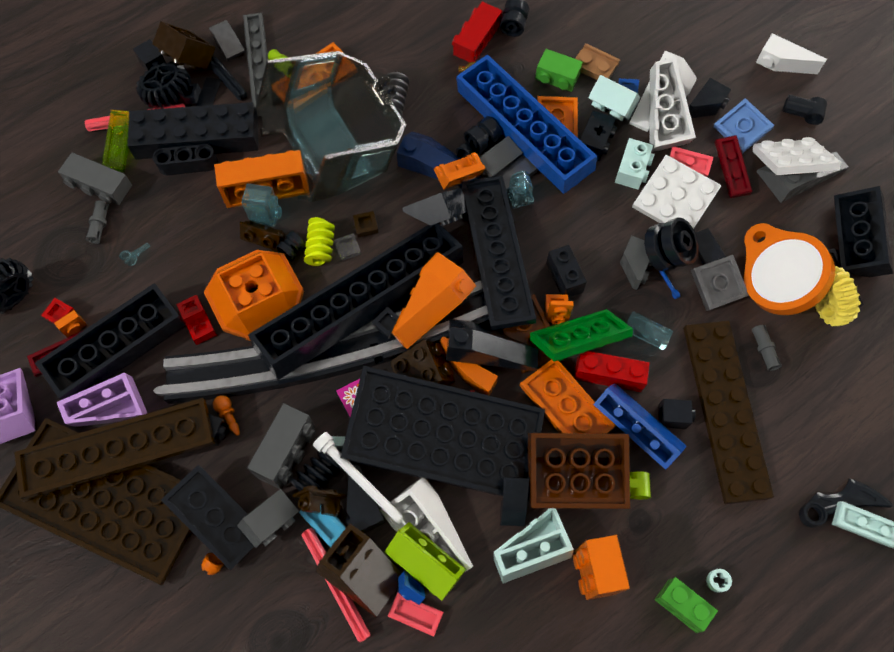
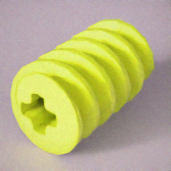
M314 217L308 221L304 262L311 266H321L332 260L330 254L333 251L331 248L333 240L331 239L334 238L332 231L335 230V226L323 218Z

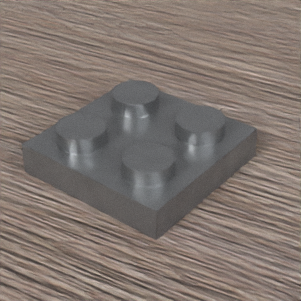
M733 255L691 270L706 311L749 296Z

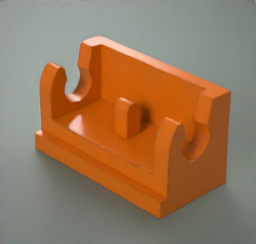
M474 152L467 157L448 164H440L434 168V171L444 190L461 184L463 181L479 177L486 168L478 154Z

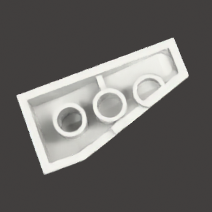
M665 51L660 61L676 57L685 96L687 97L697 78L684 58ZM650 81L629 123L646 132L650 130Z
M420 478L390 501L403 515V520L400 523L395 522L382 508L380 509V512L396 532L410 522L461 564L466 571L473 567L439 495L426 478Z

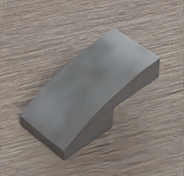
M227 20L209 27L212 36L227 61L245 53Z

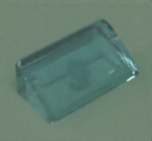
M634 311L626 323L633 328L634 336L662 350L667 346L673 330Z

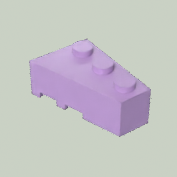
M122 373L56 402L64 423L73 427L120 422L148 414L133 377L127 373Z

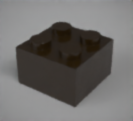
M160 21L152 43L160 49L159 52L161 54L173 57V62L179 65L187 63L188 66L194 69L199 67L207 69L216 48L193 32Z

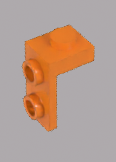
M546 294L545 315L547 321L554 325L569 321L574 303L573 301H568V295Z

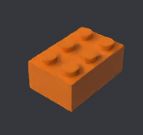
M617 535L586 540L575 550L576 554L573 555L575 569L580 570L579 588L581 594L586 596V600L612 596L630 589Z

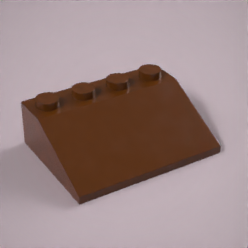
M528 433L531 508L630 509L629 434Z

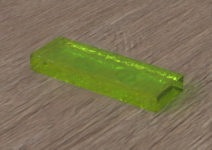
M111 110L102 165L119 172H125L128 153L129 111Z

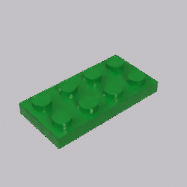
M605 309L530 332V341L555 362L632 337L633 328Z

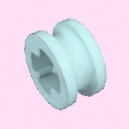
M715 569L708 573L706 583L710 590L720 593L730 589L732 579L727 571ZM716 574H719V577L724 579V584L720 585L722 588H719L718 583H714L713 579L718 577Z

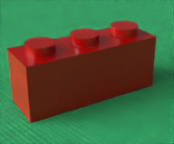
M483 1L478 8H474L469 21L464 22L459 35L456 34L453 38V55L474 64L499 28L502 10Z
M586 351L578 355L574 379L605 386H611L616 383L621 389L642 392L647 385L650 362Z

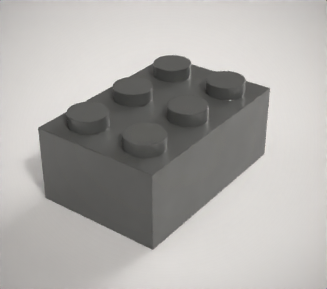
M283 403L247 467L256 478L281 490L284 485L287 486L290 483L289 478L293 477L292 470L296 464H300L305 454V451H303L307 443L312 442L316 434V427L310 416Z

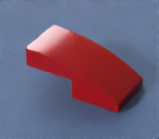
M197 295L176 304L196 345L217 335Z

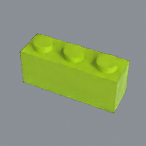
M410 522L396 533L384 551L395 563L404 568L414 579L418 580L432 595L438 597L441 601L448 595L466 571L461 564Z

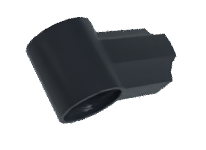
M788 94L782 111L804 117L807 123L817 125L824 120L827 101L821 97H813L809 100Z

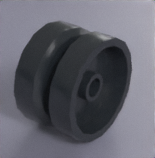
M674 218L666 223H659L647 229L644 241L645 250L649 261L657 270L669 271L677 267L691 265L696 261L699 249L697 236L693 227L684 218Z

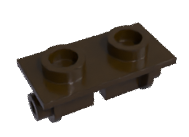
M252 220L239 223L240 239L275 251H278L276 246L280 241L283 242L285 240L286 234L282 230L271 227L265 230V225L253 222Z
M306 486L302 491L293 494V497L300 498L298 507L303 512L318 514L320 513L321 505V514L336 517L343 510L340 500L346 498L347 495L337 493L336 490L332 489L319 490L316 486Z

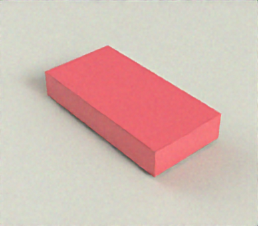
M397 592L388 617L434 637L444 612L422 602L418 605L412 600L408 601Z

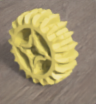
M835 266V277L829 292L815 305L820 318L824 319V322L831 326L849 324V322H853L857 318V313L860 312L858 306L861 302L858 299V296H860L857 293L858 286H855L854 279L850 278L849 272H845L843 267Z

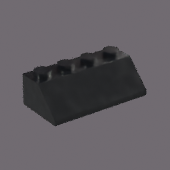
M880 186L834 195L841 268L843 267L845 272H849V274L864 277L894 274L885 201Z

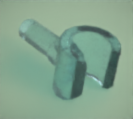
M145 243L133 252L122 251L119 258L126 260L125 264L133 266L137 261L136 257L148 249L150 245Z

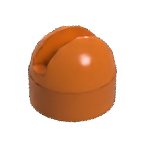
M208 553L202 561L201 568L202 571L206 570L208 572L207 575H214L220 571L224 564L213 553Z

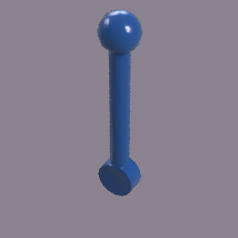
M659 271L670 288L673 298H679V291L674 288L666 273Z

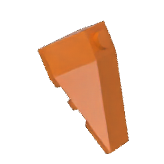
M436 252L419 273L420 278L416 287H413L410 292L411 297L407 306L402 309L391 332L406 349L460 305L476 287V284L462 268L439 252Z

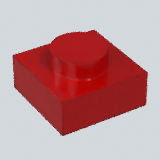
M54 298L41 316L54 324L73 310L76 312V310Z

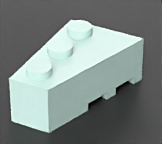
M548 508L545 513L537 519L535 518L520 533L514 535L494 551V562L502 583L572 558L574 549L556 508Z

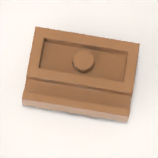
M586 43L575 58L583 61L581 73L595 80H598L600 75L610 79L620 62V59Z

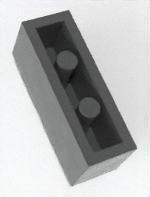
M72 152L58 171L65 185L73 189L77 187L89 196L94 194L106 203L113 202L120 205L132 187L125 174Z

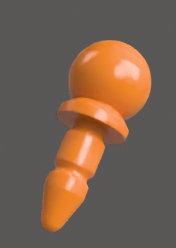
M225 395L217 396L213 401V409L220 413L219 417L225 419L229 429L236 436L240 435L239 425L232 414L235 410L231 408V400Z

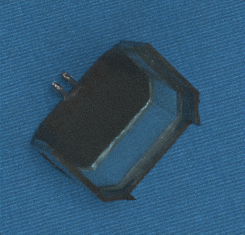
M340 51L273 59L266 62L256 105L257 116H261L263 128H260L261 137L284 133L293 150H300L305 170L312 180L314 187L312 192L299 195V200L307 199L309 202L335 197L387 172L406 126L404 119L390 100L397 92L395 85H390V77L383 75L377 80L367 63Z

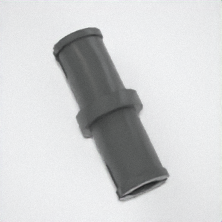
M98 200L95 202L93 215L88 221L90 226L86 241L93 244L100 243L102 230L107 224L105 219L110 205L106 204L105 201Z
M758 325L752 328V333L758 344V353L762 354L767 370L774 371L781 368L782 364L775 351V342L771 341L766 325Z

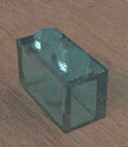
M246 184L242 205L248 219L262 225L275 227L277 219L281 217L282 209L279 207L278 197L275 196L273 188Z

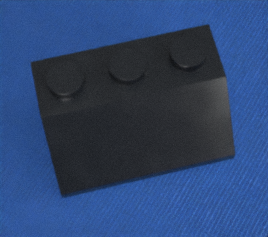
M461 187L438 193L402 208L404 213L430 226L438 223L439 227L465 218L464 213L467 212L465 197Z

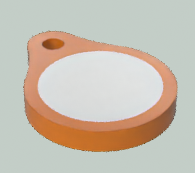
M765 223L756 224L747 231L744 240L746 246L744 284L747 293L760 308L777 315H793L812 308L826 296L834 281L835 264L828 249L820 240L805 233L785 231ZM765 237L762 242H758L760 238Z

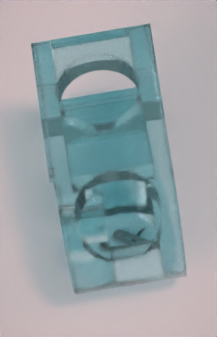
M527 171L517 172L510 178L508 194L513 208L534 203V197L531 192L533 185Z

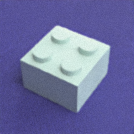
M602 75L599 76L588 97L593 101L591 105L603 112L608 109L610 110V115L621 121L624 118L630 119L640 100L638 93Z

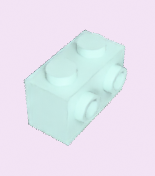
M629 138L615 183L638 190L641 182L646 183L649 174L646 167L647 165L651 166L654 154L651 153L652 144Z

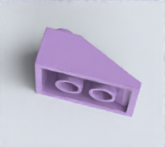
M21 368L0 375V444L35 431V415Z

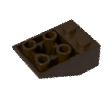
M351 523L319 561L316 573L374 617L378 616L398 588V577L402 574L380 548Z

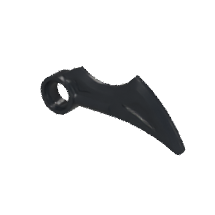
M849 478L845 488L839 493L828 495L817 492L807 504L800 508L799 518L804 525L814 528L824 524L828 515L835 514L839 501L856 507L875 506L891 508L893 504L871 487ZM809 508L815 509L818 512L819 518L817 521L809 518Z

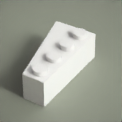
M676 57L657 61L650 69V144L653 145L651 152L689 144L696 138Z

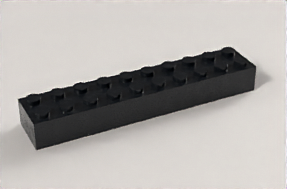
M438 223L431 226L427 225L248 334L254 350L277 380H280L374 320L386 307L391 309L409 298L412 288L416 287L420 278L419 273L436 252H439L458 266L464 263L463 247L442 226L439 227Z

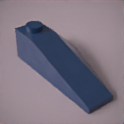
M416 132L405 135L397 150V164L399 167L438 179L434 171L435 167L461 159L433 138ZM480 175L479 177L474 178V179H471V180L480 179L481 175Z

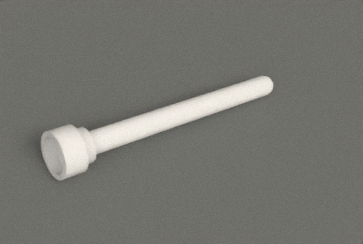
M327 432L319 436L313 443V446L319 452L328 453L395 522L400 523L403 520V515L348 460L340 458L341 453L334 447V439Z

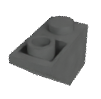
M631 235L620 264L632 288L637 290L640 283L645 284L649 275L646 268L648 265L652 266L646 254L645 240Z

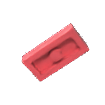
M674 146L670 153V157L708 177L713 161L712 156Z

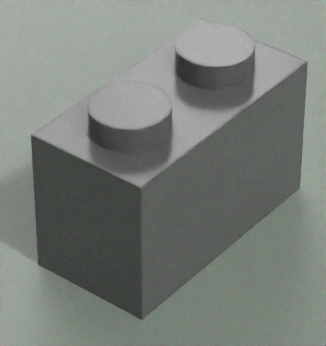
M279 489L245 516L237 526L255 548L262 543L267 546L277 537L276 531L280 528L285 531L295 522L293 517L299 510L285 493Z

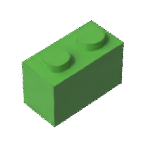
M545 49L537 66L535 79L572 92L580 76L583 61Z
M676 577L669 579L654 599L695 633L704 632L718 612L717 609Z

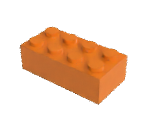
M289 150L285 153L267 154L261 157L244 158L243 160L214 164L217 188L227 208L310 194L307 173L300 150Z

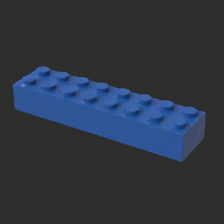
M488 54L456 76L458 92L482 116L492 117L499 124L505 138L509 136L523 152V155L563 194L595 171L597 155Z

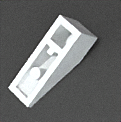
M772 33L756 63L773 71L818 74L827 59Z

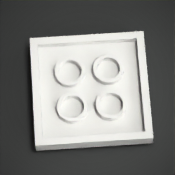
M805 137L802 140L795 141L783 139L782 142L766 140L753 145V152L776 175L837 171L841 167V161L827 151L824 146L816 142L814 138Z
M665 155L632 208L658 223H666L668 220L678 217L684 218L694 229L722 185Z

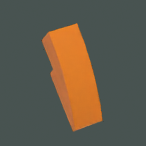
M443 336L440 345L443 347L446 357L448 339ZM448 361L455 372L468 385L480 394L490 396L497 384V375L482 368L479 364Z

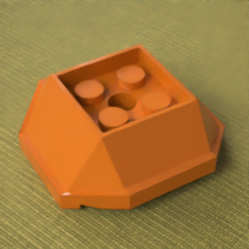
M255 250L217 268L204 290V294L222 330L251 341L248 334L301 303L304 290L284 253ZM252 288H258L255 292L249 293Z

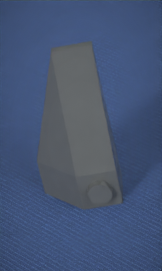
M831 152L841 161L840 170L776 175L766 165L758 169L757 173L780 203L847 170L849 166L837 152Z

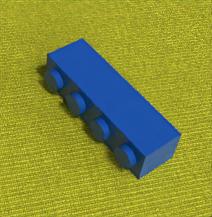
M616 383L609 386L593 404L625 434H629V437L664 469H667L687 447Z

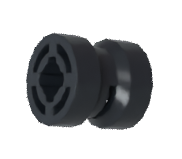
M291 231L286 236V240L280 242L276 249L279 253H284L287 260L292 262L296 257V253L306 247V243L298 234Z

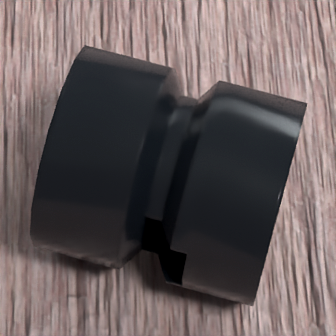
M508 0L506 2L499 26L505 35L517 37L523 34L529 13L527 2L524 0Z
M486 116L477 123V126L471 127L464 133L466 143H470V146L474 147V152L479 155L490 147L489 144L493 145L503 136L499 124L490 116Z

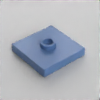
M746 98L714 124V128L724 137L737 135L742 154L774 127V124Z

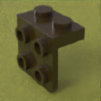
M424 339L391 361L393 371L397 374L447 386L455 382L453 369L444 357L443 347L437 342Z

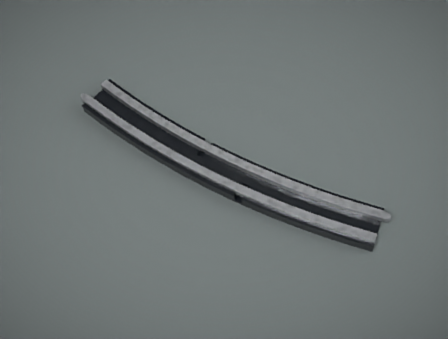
M481 279L473 281L476 284L475 289L460 305L408 349L424 339L439 344L443 336L448 339L450 319L472 321L482 326L490 324ZM403 308L395 310L393 312L400 316V313ZM371 321L280 380H277L253 346L165 356L163 368L166 370V385L156 387L153 391L158 396H164L163 400L167 404L189 402L200 398L210 400L220 395L227 397L296 386L363 369V366L372 367L392 361L408 349L394 335L388 340L372 326Z

